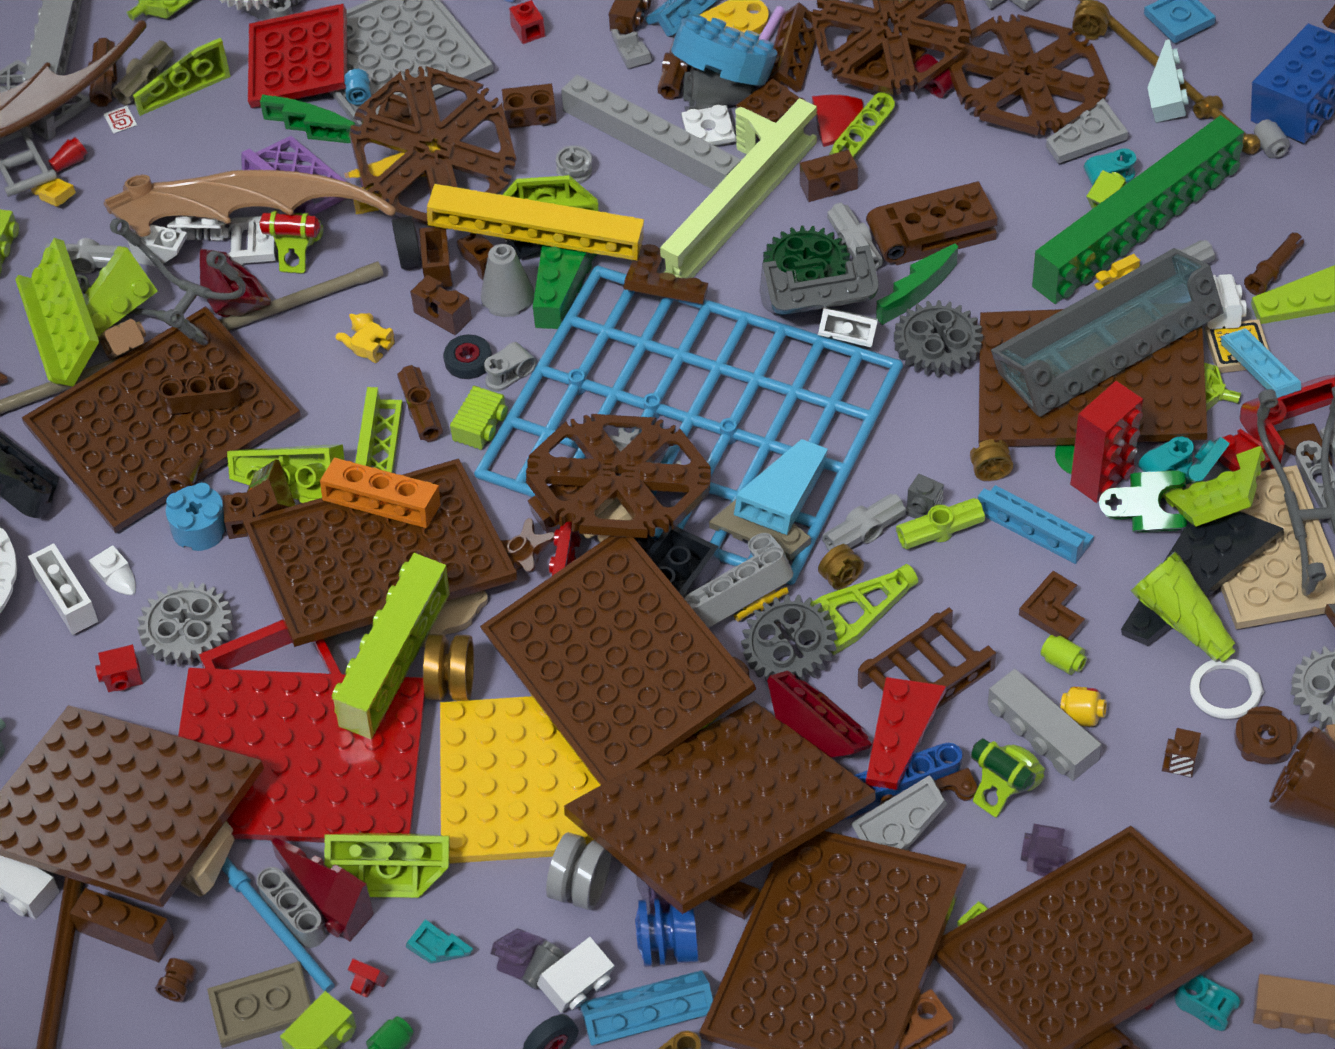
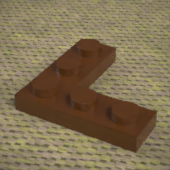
M653 244L641 245L638 260L632 261L624 280L623 289L698 304L704 303L709 283L702 282L698 278L686 279L676 277L671 273L660 274L659 270L664 261V258L661 257L660 248Z

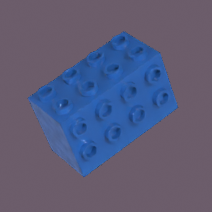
M1309 23L1252 81L1250 121L1258 124L1263 120L1269 119L1272 122H1276L1286 136L1305 143L1312 135H1315L1320 126L1326 120H1329L1335 111V34Z

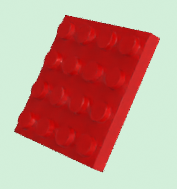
M344 4L249 23L248 103L251 108L261 106L262 94L297 99L346 88L347 9Z

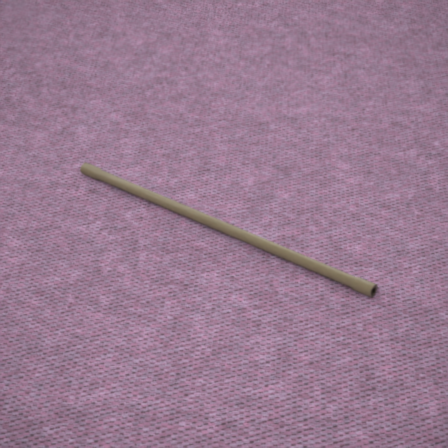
M377 261L357 268L353 272L273 300L269 306L243 316L232 315L219 321L230 331L356 284H363L384 276L380 263ZM122 356L83 369L75 385ZM47 382L0 399V414L63 392L72 386Z

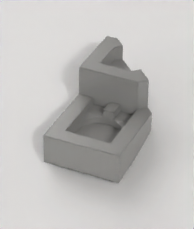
M618 29L611 30L614 43L627 68L651 62L650 52L644 43L639 41L638 32L623 35L619 34Z

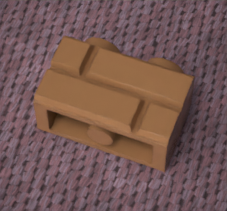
M129 319L118 326L104 331L99 335L98 340L107 358L111 360L142 345L146 333L140 322L136 323L135 320Z

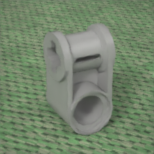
M510 343L504 349L485 360L484 367L488 373L485 378L486 386L492 391L505 390L519 379L528 376L536 366V359L519 343Z

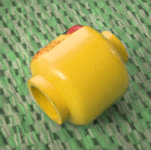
M1074 686L1067 693H1063L1060 708L1080 726L1093 727L1097 725L1100 717H1105L1107 702L1106 699H1101V694L1096 688Z

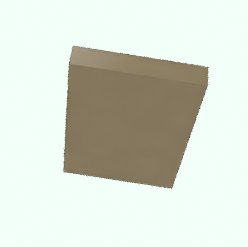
M299 961L207 988L222 1048L285 1030L311 1005Z

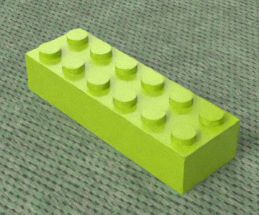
M413 553L409 562H404L402 565L399 581L396 586L392 585L390 587L383 610L379 609L376 612L372 630L369 634L366 633L363 636L356 659L352 658L346 668V677L342 683H338L335 686L332 694L338 726L369 739H372L450 595L446 565Z

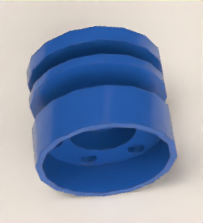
M655 898V913L647 914L646 899L638 900L639 906L635 925L637 946L644 961V967L652 966L651 952L659 951L660 966L666 963L667 950L674 951L678 964L698 962L694 908L682 914L670 904V912H663L659 898Z

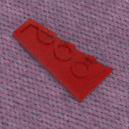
M886 677L866 785L897 790L912 760V755L917 745L919 746L923 739L924 732L929 722L932 721L940 700L942 701L946 693V686Z

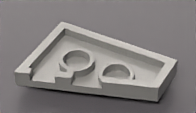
M1102 99L1090 112L1087 110L1082 113L1080 119L1075 123L1067 124L1049 137L1046 141V147L1059 164L1127 140L1128 131L1106 101Z
M929 775L851 824L861 840L907 850L943 810L947 802L934 779Z

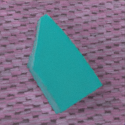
M426 919L406 942L405 946L430 964L469 956L473 951L472 947L453 933L448 936Z

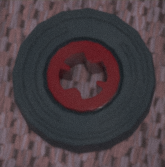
M465 334L449 341L445 346L443 359L445 367L451 375L459 379H473L486 373L484 363L488 357L492 356V351L489 343L484 338Z
M566 1014L552 1016L539 1024L528 1035L523 1049H569L578 1037L579 1029Z

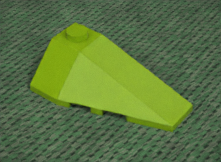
M343 444L227 451L229 479L250 485L256 471L277 459L280 461L293 499L299 500L301 503L322 498L320 479L334 458L344 460Z

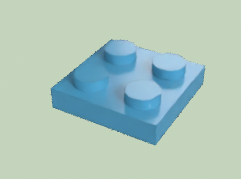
M1158 0L1144 9V15L1174 44L1214 25L1216 16L1199 0Z

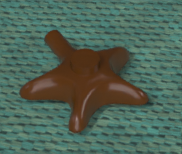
M528 518L524 522L520 535L510 540H501L515 570L524 568L526 572L532 573L536 569V563L539 560L540 554L554 541V533L535 534L534 522L531 518Z

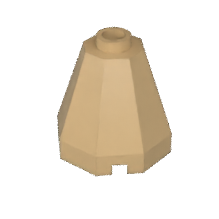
M227 822L223 824L180 883L184 888L199 897L205 895L214 886L235 840L231 834L233 829Z

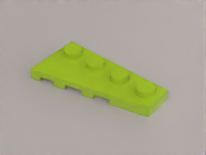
M1335 265L1252 297L1251 306L1256 318L1260 320L1261 324L1335 312Z

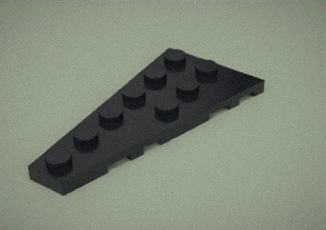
M1241 511L1196 527L1188 522L1164 561L1176 552L1186 564L1204 594L1210 596L1242 570L1243 564L1254 555L1257 557L1265 551L1264 547L1274 539L1277 541L1284 535V528ZM1139 600L1122 626L1121 633L1122 636L1149 646L1169 630L1171 626Z

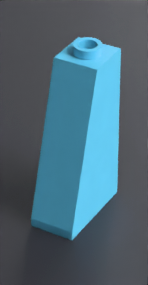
M801 439L739 491L736 498L734 515L787 535L824 470L828 449Z

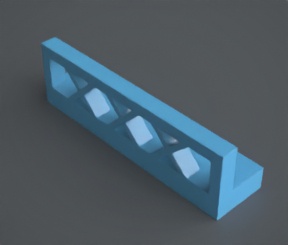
M667 0L645 17V20L648 24L659 22L667 37L672 36L677 32L681 19L692 18L693 14L699 15L717 0Z
M996 485L991 491L984 488L978 495V500L982 505L986 518L1074 564L1079 561L1094 540L1093 535Z
M700 970L587 1000L580 1005V1010L585 1021L589 1042L592 1046L705 1016L710 1009L713 999L709 982L703 971Z

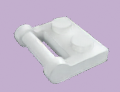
M262 216L231 219L229 223L231 252L229 255L232 261L241 265L243 263L275 261L276 242L271 235L262 234L259 225ZM244 230H248V250H241V236Z

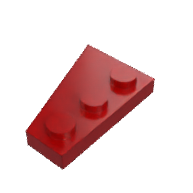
M566 522L563 526H560V529L555 530L554 546H557L555 557L552 556L549 563V573L552 576L576 560L575 547H580L581 537L578 531H572V522Z

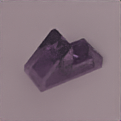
M516 928L493 942L490 954L499 957L497 970L522 980L521 978L537 945H542L545 939Z

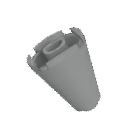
M499 244L491 248L488 254L481 289V302L495 316L514 317L519 315V311L525 307L527 310L534 300V289L514 248L507 244Z

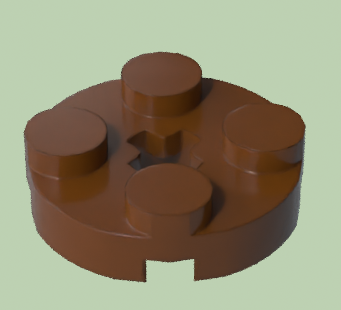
M1258 706L1248 710L1246 715L1239 718L1235 728L1234 739L1244 760L1261 764L1282 763L1290 758V754L1295 748L1297 728L1292 719L1288 720L1279 709L1269 706ZM1262 731H1268V735L1274 737L1263 739L1259 735H1261Z

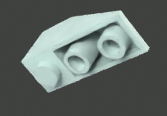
M1170 39L1165 41L1148 85L1155 123L1186 116L1184 105L1189 104L1186 89H1180V85L1185 83L1182 69L1176 70L1175 64H1179L1180 60L1177 48L1172 49Z

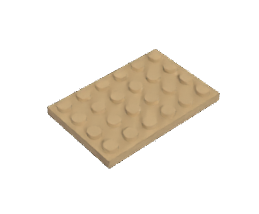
M1297 465L1283 467L1291 489L1295 492L1299 509H1313V504ZM1275 469L1261 471V474L1256 477L1257 488L1252 506L1240 511L1284 528V535L1277 541L1275 539L1264 547L1265 551L1257 557L1254 555L1242 565V570L1220 587L1235 629L1325 614L1326 604H1335V559L1319 520L1303 521L1307 534L1309 565L1316 562L1323 563L1327 576L1318 582L1315 591L1311 592L1309 596H1304L1302 594L1300 547L1298 540L1295 539L1284 499V488ZM1194 483L1186 484L1185 489L1190 488Z

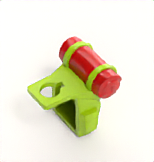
M277 211L263 213L259 222L262 234L271 235L276 242L279 271L304 273L306 271V250L308 246L320 240L323 236L321 221L316 216H311L308 213H293L292 215L278 214ZM290 248L295 249V253L299 257V264L296 266H290L285 261V255L290 251Z

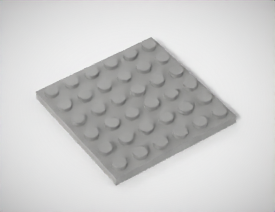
M368 0L347 10V72L352 69L366 71L370 78L371 96L400 71L403 79L405 69H409L412 77H418L417 70L420 66L424 69V76L426 77L425 67L428 66L471 81L493 72L491 61L440 0ZM443 85L432 87L434 98L453 90ZM346 88L331 91L332 96L350 119L355 122V125L361 126V121L354 119L357 108L361 105H354L347 101ZM394 93L395 95L406 98L403 93ZM380 106L376 109V114H377V115H378V111H379Z

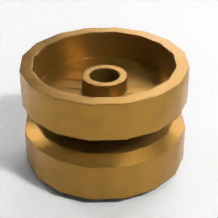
M429 634L426 640L423 664V682L426 699L443 700L449 688V693L454 701H469L474 680V644L472 636L456 635L449 647V641L445 635Z

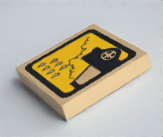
M1259 319L1241 321L1239 328H1226L1223 326L1222 329H1209L1207 325L1205 326L1204 333L1213 363L1218 366L1220 373L1247 370L1221 345V336L1246 328L1269 350Z

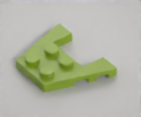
M1259 446L1237 454L1239 470L1223 472L1215 479L1207 482H1196L1185 490L1183 487L1168 490L1161 498L1164 497L1167 504L1171 507L1175 506L1179 514H1182L1195 527L1251 507L1257 488L1256 477L1261 474L1262 470L1260 462L1265 459L1262 447Z

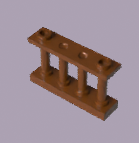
M948 607L941 613L933 614L925 624L875 658L864 661L858 668V686L862 689L871 682H874L883 691L886 680L883 674L896 666L910 681L946 686V693L942 701L940 700L936 708L937 710L995 670L996 652L989 645L980 651H974L952 629L953 610ZM942 635L966 661L957 667H952L929 643ZM919 650L944 676L935 682H928L906 658Z

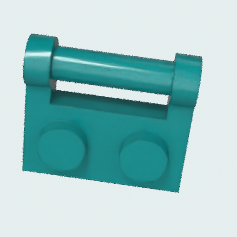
M1222 437L1215 441L1209 440L1206 444L1204 443L1194 456L1198 459L1196 463L1188 470L1183 471L1186 474V483L1183 487H1186V484L1203 480L1230 443Z

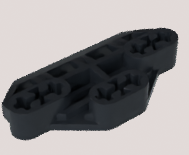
M0 432V483L2 484L0 496L26 516L40 518L42 515L49 514L59 477Z

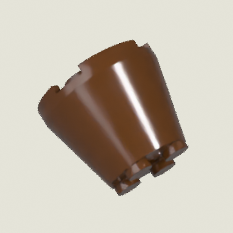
M1313 726L1297 744L1296 749L1299 751L1293 754L1287 767L1284 766L1272 790L1269 802L1272 804L1269 808L1286 816L1335 829V740L1326 732Z

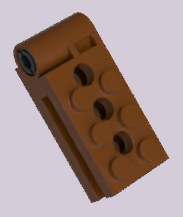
M976 181L876 207L867 214L866 222L885 261L895 262L897 266L924 259L953 244H956L958 249L996 240L997 232L994 226L998 223V217L980 182Z

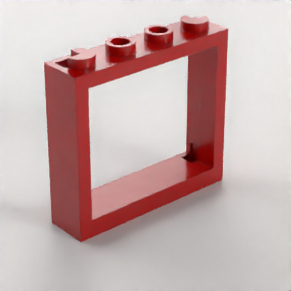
M280 620L199 654L203 668L231 669L291 644L292 641L283 620ZM324 639L314 641L313 643L329 674H341Z

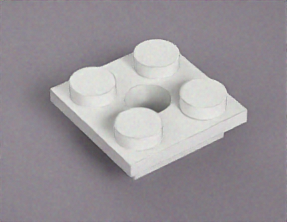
M714 105L712 108L690 109L687 112H681L685 131L714 146L730 144V142L736 141L726 105Z

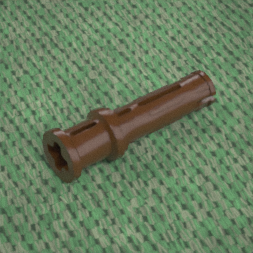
M1296 232L1290 233L1288 238L1267 260H1262L1257 264L1256 271L1253 274L1245 277L1244 285L1250 293L1254 295L1266 292L1270 282L1278 279L1280 269L1304 245V239L1298 242L1302 238L1300 234Z

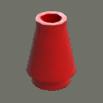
M74 137L71 140L67 139L56 154L48 160V163L56 173H59L61 170L84 160V156L88 152L82 143Z

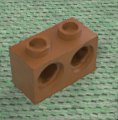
M932 989L919 994L905 1030L907 1033L903 1035L898 1049H926L953 1033V1017ZM930 1014L933 1018L923 1019L920 1015Z

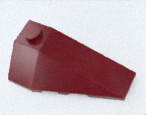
M275 837L271 843L276 858L302 894L319 912L325 928L333 936H342L350 942L374 915L366 883L335 864L331 869L327 868L320 857L314 855L311 860L308 859L307 855L300 848Z

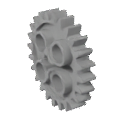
M193 581L190 582L188 588H184L182 582H179L178 589L173 590L168 585V593L163 594L157 591L158 599L149 598L148 603L150 607H142L143 616L138 617L140 626L137 627L142 646H145L149 655L154 654L156 661L164 658L166 665H169L174 659L176 660L177 667L181 666L183 660H187L190 666L193 665L195 658H198L201 662L199 654L222 645V640L230 639L228 631L233 630L231 622L233 621V615L229 602L225 601L223 593L217 594L215 587L207 591L205 583L195 588Z
M1323 646L1321 655L1312 650L1310 658L1304 656L1301 665H1296L1295 673L1291 680L1292 688L1290 692L1291 695H1295L1293 704L1301 705L1299 714L1309 713V723L1315 720L1320 721L1319 729L1324 728L1326 724H1335V647L1334 651L1330 652L1326 646Z

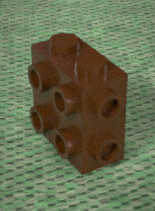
M771 79L738 103L736 109L743 107L777 123L799 98L804 101L806 100L798 97L785 85H781L774 79Z

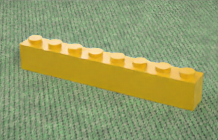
M434 184L427 205V222L430 226L636 261L638 260L644 237V219Z

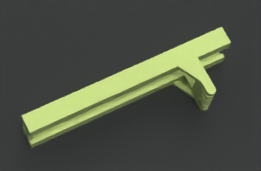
M799 98L777 123L743 107L735 110L736 148L747 155L660 247L661 257L665 259L666 265L664 273H671L676 277L686 279L693 278L817 143V136L814 134L811 136L804 134V127L817 114V106ZM756 134H757V136H758L759 139H760V141H759L757 144H756Z

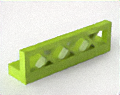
M367 387L355 463L368 467L373 465V468L393 473L403 402L402 400L380 399L378 387ZM395 409V413L385 419L380 415V410ZM387 428L392 435L382 441L377 437V434ZM384 450L388 457L378 463L373 456Z

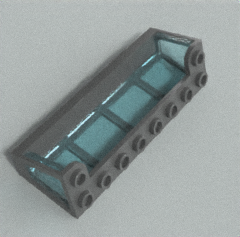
M1173 248L991 349L998 373L1034 413L1040 417L1223 314L1224 311L1210 265Z

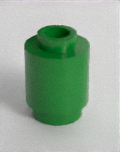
M395 1016L392 1020L388 1019L366 1041L368 1049H404L411 1042L410 1038L414 1035V1032L404 1019Z

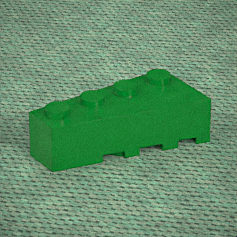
M542 245L533 301L535 328H559L572 306L576 294L580 292L586 273H589L594 256H597V254Z

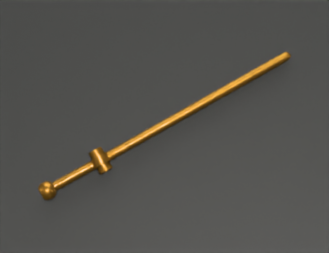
M1110 14L1108 26L1156 67L1159 56ZM1184 79L1185 84H1181L1180 89H1186L1187 96L1196 103L1193 106V112L1197 118L1212 117L1216 119L1221 115L1236 125L1220 111L1223 108V102L1219 96L1208 95L1204 97ZM1244 132L1242 151L1246 154L1256 153L1261 146L1258 136Z

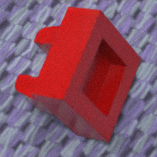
M352 959L347 969L355 975L350 990L366 998L375 984L384 988L389 977L381 970L356 959Z

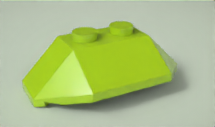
M570 175L519 178L503 194L504 196L599 211L598 199Z
M402 833L325 834L324 865L331 869L335 864L366 883L369 897L419 898L449 868L450 836Z

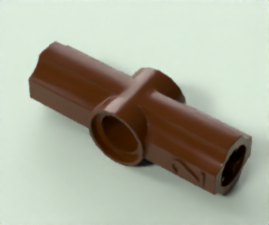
M671 49L664 55L662 75L657 87L658 94H661L664 99L673 100L679 96L685 72H690L691 66H687L686 62L675 56Z
M98 38V41L93 43L92 61L88 62V66L116 46L115 42L110 41L108 38ZM116 63L89 87L90 102L98 107H106L109 102H112L113 84L117 82Z
M413 365L405 366L397 373V377L408 405L409 415L413 419L420 440L427 442L437 440L443 434V429L432 402L431 392L426 386L420 367H414Z

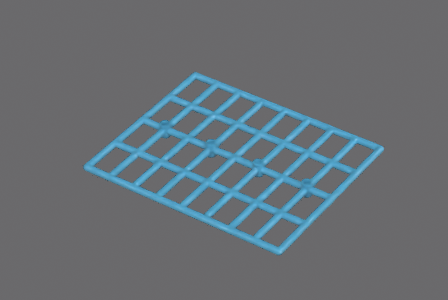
M595 266L474 472L475 477L530 497L535 496L526 483L527 460L516 479L489 471V468L513 428L539 436L531 451L532 453L557 430L575 396L582 395L585 391L607 397L598 414L610 415L616 402L619 401L644 409L641 417H654L658 419L662 415L682 422L679 428L686 436H688L693 426L720 434L706 461L711 467V476L728 445L734 444L739 440L759 447L737 490L710 482L709 493L731 500L730 504L737 498L739 491L757 477L770 451L783 455L793 447L778 442L776 439L797 399L825 407L808 442L819 445L836 411L862 419L864 421L843 463L826 457L824 469L836 472L837 475L816 517L800 512L795 520L797 523L810 527L807 535L811 537V544L795 557L791 565L793 577L785 584L793 585L903 368L902 361L707 299L704 300L703 304L663 297L642 336L639 337L614 329L635 291L624 289L604 325L578 317L600 277L624 285L627 274L602 266ZM673 301L700 309L678 349L652 341ZM711 312L737 320L716 361L689 353ZM748 324L775 332L754 373L727 365ZM572 326L597 334V338L579 369H573L566 373L549 367ZM785 336L813 344L792 385L764 377ZM609 338L635 346L613 387L586 379ZM823 348L851 356L831 397L803 389ZM646 350L672 358L654 393L647 394L643 398L623 391ZM862 360L890 368L869 410L841 401ZM683 362L710 370L688 412L661 404ZM721 374L747 382L748 384L730 418L723 419L719 423L699 416ZM542 377L569 385L546 427L519 418ZM758 387L786 395L765 437L737 429ZM565 438L560 442V444L577 449L573 458H586L575 441ZM678 445L670 446L660 463L673 464L681 448ZM650 490L654 496H655L656 493L658 492V491ZM693 510L677 525V527L684 529ZM656 527L655 536L652 538L657 540L663 530ZM723 530L715 531L710 542L720 548L728 532ZM719 549L720 561L733 566H738L753 557L751 553L748 558Z

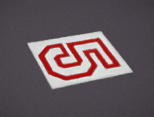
M128 106L104 114L113 134L137 125Z

